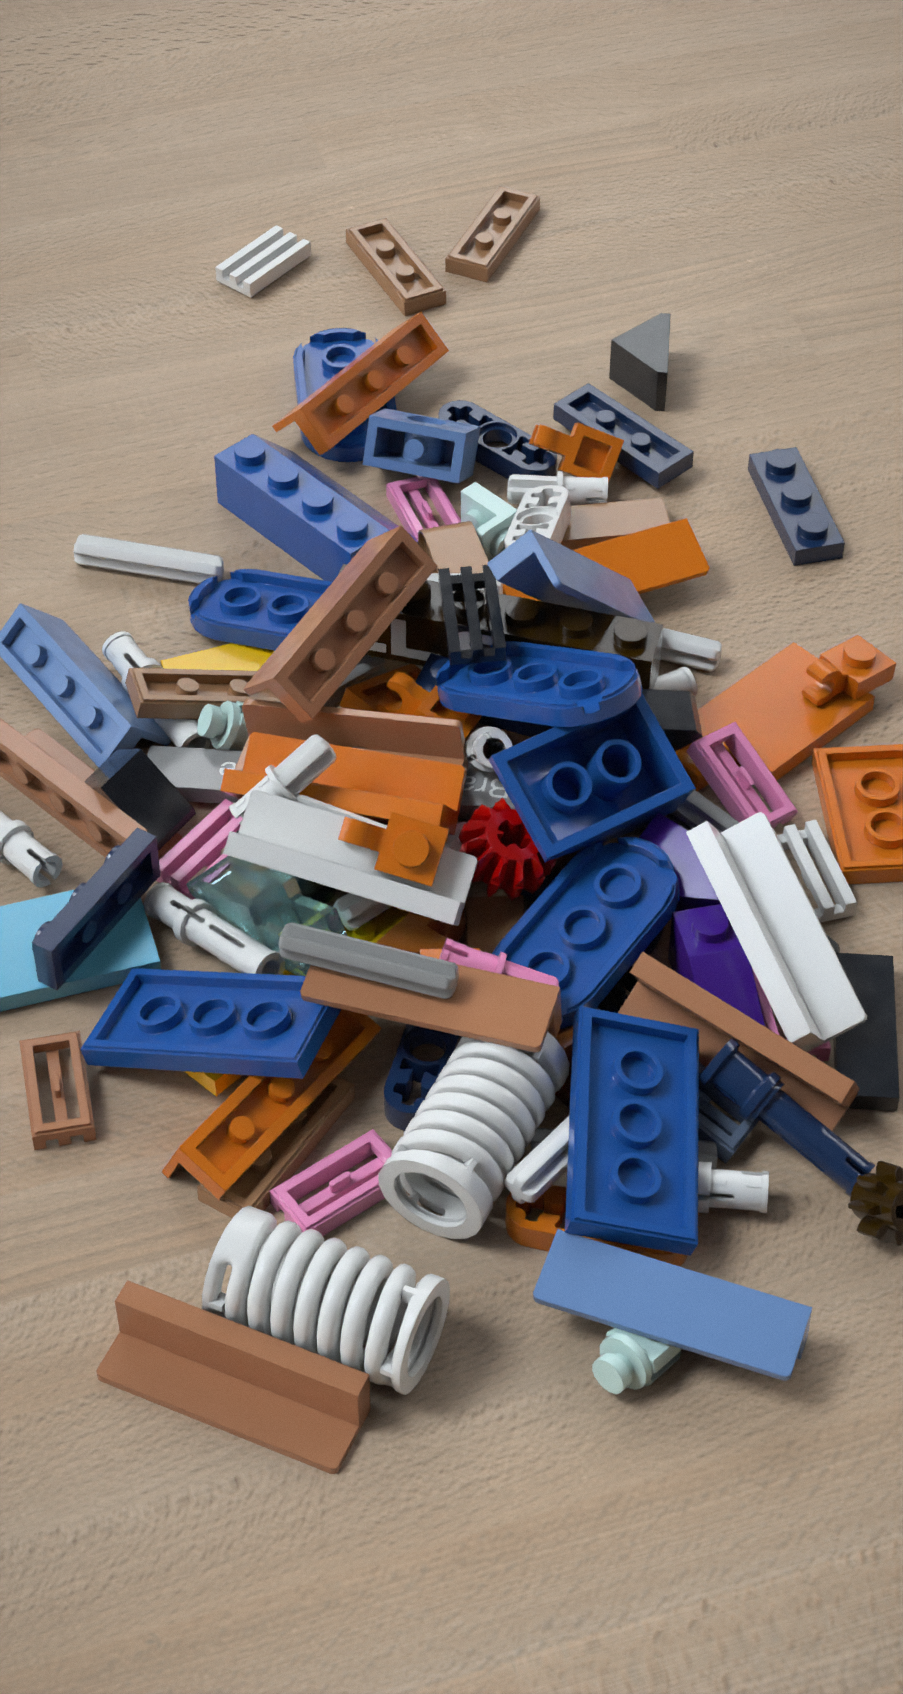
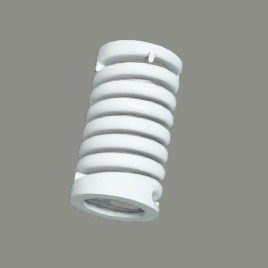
M547 1031L541 1051L534 1053L472 1038H461L456 1049L437 1077L436 1082L426 1095L425 1100H423L415 1113L414 1118L411 1119L405 1129L404 1136L399 1139L392 1151L391 1157L386 1160L378 1173L380 1189L393 1209L412 1224L437 1236L450 1239H467L478 1233L493 1208V1201L497 1200L504 1189L506 1175L523 1156L525 1147L528 1146L535 1135V1130L545 1117V1111L553 1104L555 1093L561 1089L569 1076L570 1064L559 1042ZM417 1202H420V1203L423 1204L424 1206L428 1207L429 1209H431V1210H433V1211H435V1212H437V1213L442 1214L443 1216H439V1215H436V1214H434V1213L429 1212L428 1210H426V1209H424L423 1207L419 1206V1205L417 1204Z
M247 1206L242 1208L232 1218L217 1243L204 1281L202 1309L369 1374L371 1382L378 1385L391 1386L395 1391L406 1395L418 1384L434 1354L447 1315L450 1286L446 1279L434 1274L425 1275L415 1286L416 1273L410 1265L400 1264L393 1270V1263L386 1256L376 1255L370 1259L369 1253L364 1248L355 1246L347 1250L345 1243L335 1237L324 1242V1237L318 1231L309 1229L302 1232L299 1225L289 1220L277 1226V1220L271 1213ZM231 1265L232 1271L227 1292L223 1293L221 1289L227 1266ZM395 1341H396L395 1347H394L393 1350L389 1353V1351L391 1350L392 1346L394 1345V1343H395Z

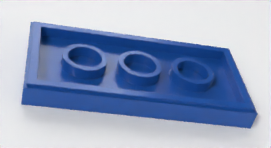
M132 968L80 1050L87 1065L303 1079L341 1009L302 1000L300 990L306 976Z
M579 1006L573 1018L565 1233L691 1256L698 1245L699 1029Z

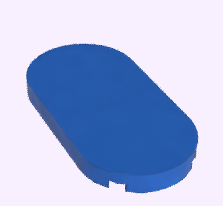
M351 328L327 329L310 336V343L303 347L301 343L295 349L293 367L297 406L375 344L372 340L366 339L365 332ZM395 396L376 412L385 408L397 410ZM369 418L322 455L318 454L300 429L301 438L309 450L322 458L338 462L363 461Z
M257 569L235 570L230 572L231 579L218 582L217 576H213L201 582L191 592L188 599L190 621L197 632L208 638L275 651L332 582Z
M505 641V661L450 665L448 660L439 669L436 676L440 702L450 710L555 727L583 726L610 719L633 706L642 694L638 670L636 672L635 664L624 656L517 641Z
M617 837L618 843H609L603 846V842L599 841L579 851L499 942L492 953L499 956L500 952H504L507 954V961L558 979L561 991L562 1013L560 1029L573 1025V1018L579 1006L593 1009L599 1006L641 953L672 917V912H675L677 908L680 890L674 866L666 852L652 842L636 837Z

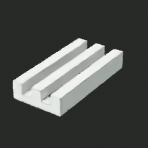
M276 225L216 266V280L251 298L311 256V242L302 239L297 243V235L289 232L283 236V228Z
M817 820L805 822L804 830L799 831L795 824L784 826L783 834L776 836L783 850L791 849L801 870V876L819 907L814 909L820 923L854 916L857 901ZM805 845L808 846L836 905H834Z

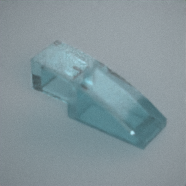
M227 856L186 884L193 897L202 899L215 908L217 916L236 928L241 929L271 950L279 952L278 943L285 925L290 922L347 936L337 909L303 896L295 877L290 874ZM284 958L286 962L285 970L298 976L307 975L310 967L309 964Z

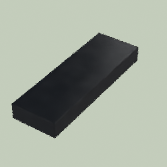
M836 952L867 1015V1020L833 1038L834 1069L855 1081L860 1089L849 1108L897 1111L900 1096L893 956Z

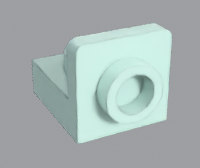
M474 482L461 491V522H472L487 559L490 561L505 550L504 538L517 509L477 482Z

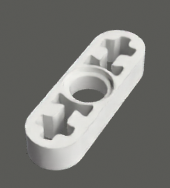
M546 485L527 491L522 497L504 538L505 549L530 529L561 544L572 517L569 490L563 486Z

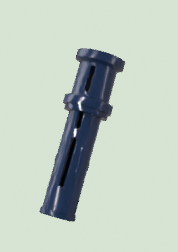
M731 1038L701 1073L699 1083L704 1087L710 1084L740 1108L739 1116L745 1121L749 1119L753 1123L756 1119L760 1120L841 1187L845 1194L850 1197L852 1188L857 1181V1176L870 1173L876 1165L866 1160L781 1090L784 1086V1083L780 1081L782 1077L776 1072L770 1074L764 1072L739 1051L740 1043Z

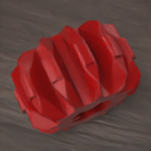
M503 797L498 802H495L492 809L481 804L474 811L468 823L463 825L458 836L460 840L458 844L461 846L459 852L475 856L478 860L472 883L483 881L487 884L488 898L496 894L498 889H503L511 901L519 897L523 890L533 894L541 887L545 877L551 874L556 864V859L544 862L519 814L515 809L510 808Z

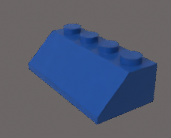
M255 434L249 435L214 455L218 503L324 581L333 582L338 576L342 565H347L368 540L399 527L293 451ZM410 534V536L418 543V540Z

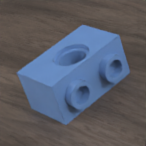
M385 408L369 415L362 465L460 483L473 476L480 426Z

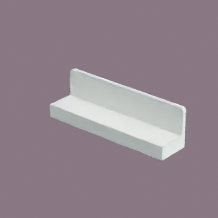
M253 790L250 793L239 832H229L223 852L225 855L455 926L459 925L478 863L475 856L445 847L433 887L375 870L379 852L338 840L345 816L260 790Z
M758 812L721 833L708 821L687 831L686 833L787 1040L808 1052L864 1023L867 1020V1015L767 816L762 812Z

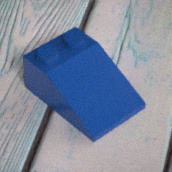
M641 694L633 706L610 719L583 726L553 727L489 758L490 764L544 862L582 850L599 841L605 842L628 834L649 824L657 813L666 816L676 811L696 789L643 694Z

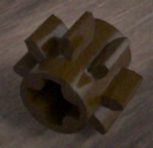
M878 1161L876 1174L868 1173L863 1176H857V1181L851 1191L848 1208L852 1209L859 1219H862L856 1230L858 1233L900 1246L903 1242V1168L884 1161Z

